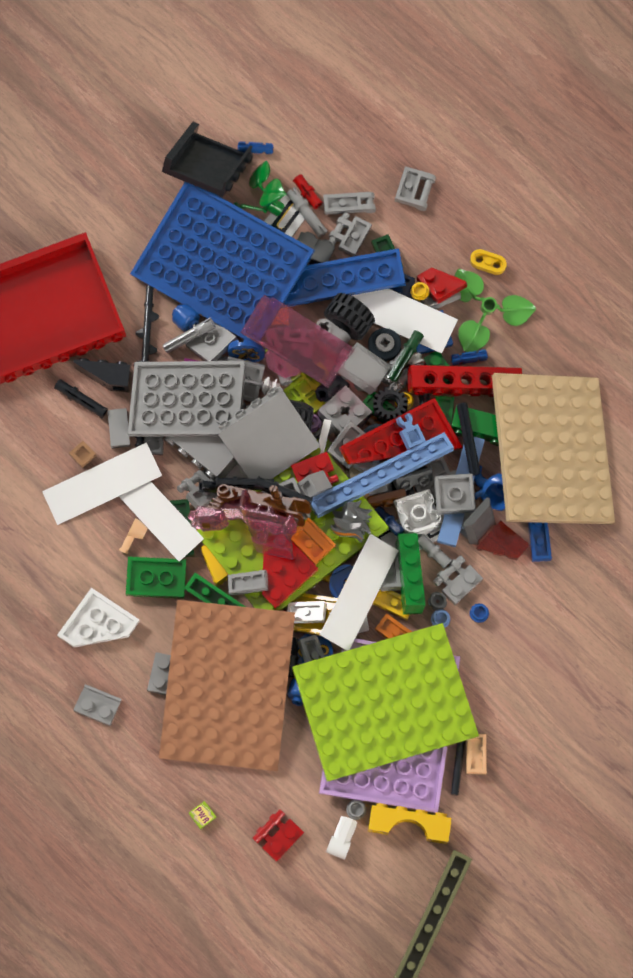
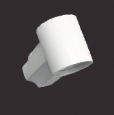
M341 816L326 853L345 860L351 844L350 840L356 828V821Z

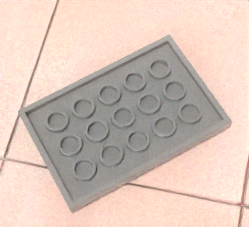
M135 362L128 435L130 437L219 436L216 430L218 425L224 420L229 421L235 417L236 412L243 409L246 362Z

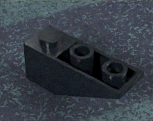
M79 358V360L73 361L76 370L108 390L129 392L131 365H128L126 362L109 363L106 360H98L96 362L86 358Z

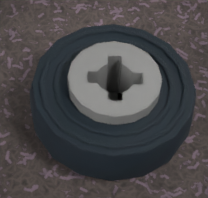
M389 328L377 329L368 339V350L385 362L391 361L401 350L400 337Z

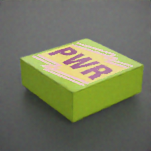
M205 801L189 812V815L200 830L217 818Z

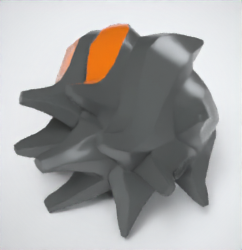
M362 500L347 502L343 506L342 511H333L335 524L330 527L333 533L340 537H354L359 542H363L365 532L371 534L367 523L370 522L368 519L372 518L368 515L372 510L359 507Z

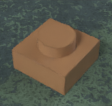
M84 441L69 452V455L81 468H84L96 457V453Z

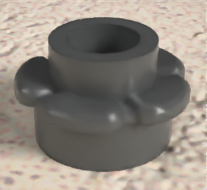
M434 592L428 599V604L435 611L444 609L447 606V598L443 593Z

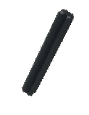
M466 402L457 405L469 473L475 476L480 474V467L468 405Z

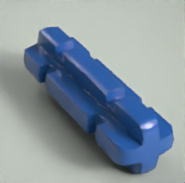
M238 142V150L245 153L251 145L253 146L251 153L263 154L265 152V154H273L274 146L272 143H266L265 145L261 142Z
M485 349L479 350V352L461 353V355L459 353L452 354L451 363L452 365H460V363L477 362V360L486 361L488 354Z

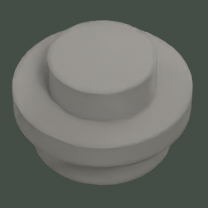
M359 800L350 801L346 808L347 815L353 820L363 818L366 814L365 804Z

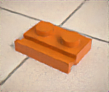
M309 517L303 527L299 526L288 536L315 565L336 547V544Z

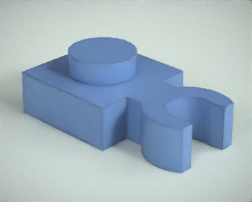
M410 413L405 415L407 422H404L401 417L396 419L398 426L403 428L399 434L407 450L426 441L419 425H412L413 418Z

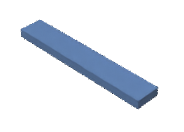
M474 437L479 461L485 439ZM464 445L455 475L470 474ZM465 513L444 514L437 543L456 547Z

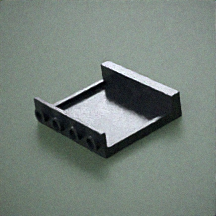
M192 122L166 155L162 172L224 197L227 191H231L234 182L237 183L240 173H244L247 164L251 163L253 146L250 145L245 153L198 134L199 124Z

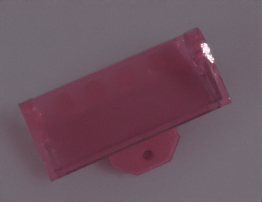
M266 295L261 298L240 332L268 350L265 358L268 368L283 378L300 375L301 372H304L327 388L334 382L353 348L276 298L272 297L270 299Z

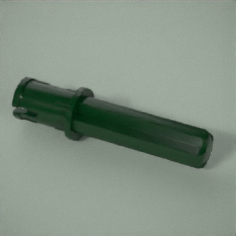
M414 330L408 342L403 345V351L387 376L392 382L398 381L412 355L417 352L416 349L424 338L421 332Z

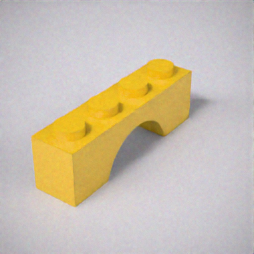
M376 803V806L372 805L368 832L388 835L395 825L402 822H410L423 830L428 842L447 845L452 818L447 817L445 813L430 815L425 810L416 809L415 812H411L406 807L396 806V809L388 808L387 804Z

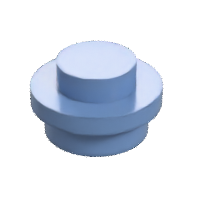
M436 610L431 616V623L433 626L443 623L444 628H446L450 623V615L445 610Z

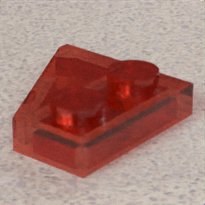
M500 520L476 549L478 551L491 552L497 556H506L517 561L530 544Z

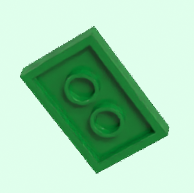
M128 557L126 596L184 599L186 559L178 561L177 559Z

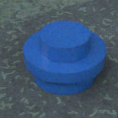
M478 603L471 607L469 614L474 622L483 623L489 617V610L484 604Z

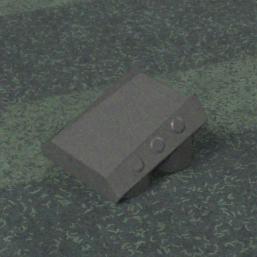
M486 498L461 527L460 534L469 541V544L479 545L478 541L493 525L496 526L490 498Z

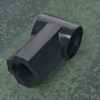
M334 372L325 383L317 387L315 390L316 398L320 402H328L344 386L349 388L350 384L338 372Z

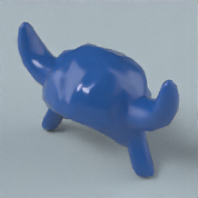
M480 465V474L475 475L474 481L481 489L474 493L475 500L479 497L483 501L486 498H490L492 509L505 511L502 474L498 473L486 479L482 476V466Z

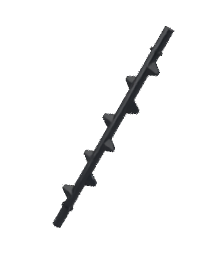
M150 285L146 286L144 328L136 331V336L143 339L142 359L137 362H149V356L157 353V348L150 344L151 323L159 319V315L152 311L154 306V288ZM135 437V447L144 444V437Z

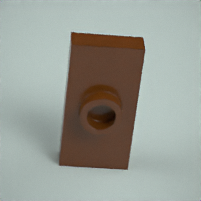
M403 488L368 496L367 498L373 508L379 506L391 507L394 505L395 500L407 495Z

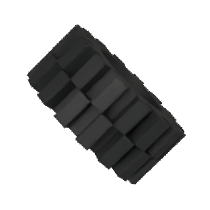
M387 387L384 388V391L379 390L378 394L375 395V399H373L375 417L378 416L379 421L383 420V423H387V421L406 413L407 397H405V394L403 392L400 393L398 388L395 391L394 387H391V390H388ZM386 400H394L398 407L394 411H387L383 408V403Z

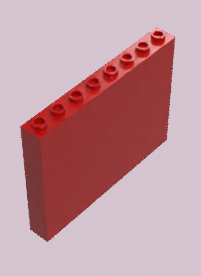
M86 232L0 264V384L13 382L23 375H32L36 370L41 368L48 369L52 364L66 362L73 356L85 355L89 350L94 348L101 349L110 342L116 343L126 337L124 327Z

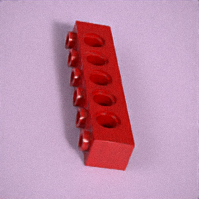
M411 365L407 371L408 393H414V395L432 393L434 396H441L443 394L461 396L462 394H469L472 397L480 395L494 397L492 375L494 373L522 374V368ZM424 379H430L432 384L426 383ZM443 379L449 380L451 384L444 383ZM462 379L467 380L469 385H465ZM480 380L486 381L487 385H483Z

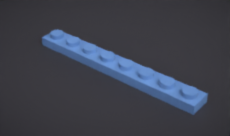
M444 432L313 497L311 508L317 518L322 517L344 506L345 503L352 502L454 451V447Z

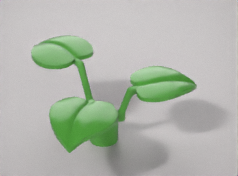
M460 268L455 273V277L467 282V288L460 291L461 299L459 300L469 302L474 298L482 302L480 308L483 315L479 323L477 324L475 321L469 320L464 322L459 328L458 337L465 352L477 351L486 345L490 337V331L487 327L481 325L486 315L493 314L496 309L504 312L503 319L512 326L522 325L536 310V307L530 301L517 295H510L504 298L502 301L503 308H501L492 297H477L484 288L483 280L479 275Z

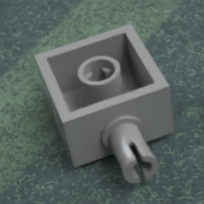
M344 386L318 410V417L322 422L324 419L331 420L328 436L332 432L338 436L349 421L361 428L372 416V411L347 386ZM322 427L313 434L316 439H320Z

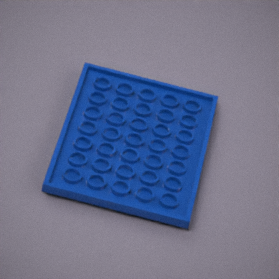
M184 182L130 275L182 305L189 304L201 316L207 319L211 317L214 323L224 327L243 340H255L260 343L265 336L264 332L269 330L315 250L218 195Z

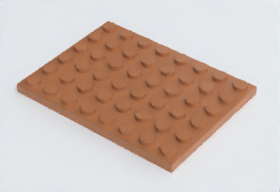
M177 600L159 758L278 771L295 612Z

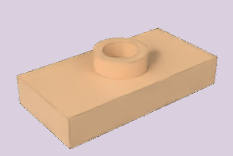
M479 734V737L466 740V774H487L486 734Z

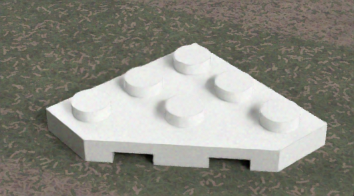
M91 588L57 636L72 647L128 638L140 620Z

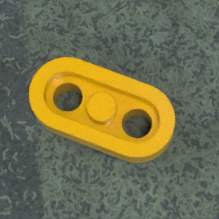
M477 249L472 252L470 257V264L476 269L494 275H500L506 269V260L500 255ZM476 259H481L482 262L478 263ZM497 264L500 268H495L493 265Z

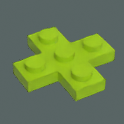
M289 362L287 368L292 383L288 384L289 386L283 390L289 400L302 401L314 408L313 414H316L327 402H320L316 398L315 390L325 383L331 375L318 363L315 366L325 371V375L318 382L307 373H302L300 368Z

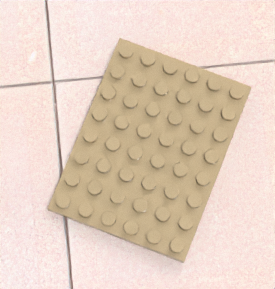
M494 373L492 375L506 521L613 524L615 517L599 379Z

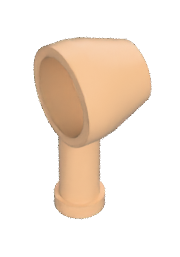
M135 518L122 547L119 549L120 552L128 555V550L134 538L143 539L148 528L140 520Z

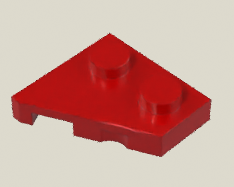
M432 267L416 276L417 282L425 283L428 286L429 295L437 304L467 288L465 280Z

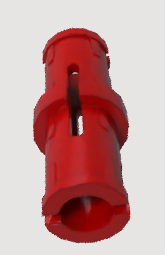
M302 174L296 176L293 182L301 191V196L307 199L314 210L321 207L323 202L314 192V187L308 184Z

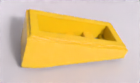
M203 545L201 547L203 558L214 585L219 587L228 580V573L207 546Z

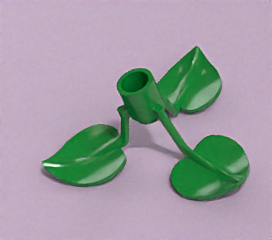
M264 161L253 171L249 179V186L252 189L259 186L264 192L260 199V206L263 208L246 204L240 205L238 202L233 204L241 209L248 208L264 213L269 211L273 215L278 216L284 209V204L279 199L287 194L283 189L282 182L277 178L269 182L266 188L263 187L262 183L268 179L270 174V165L267 161Z

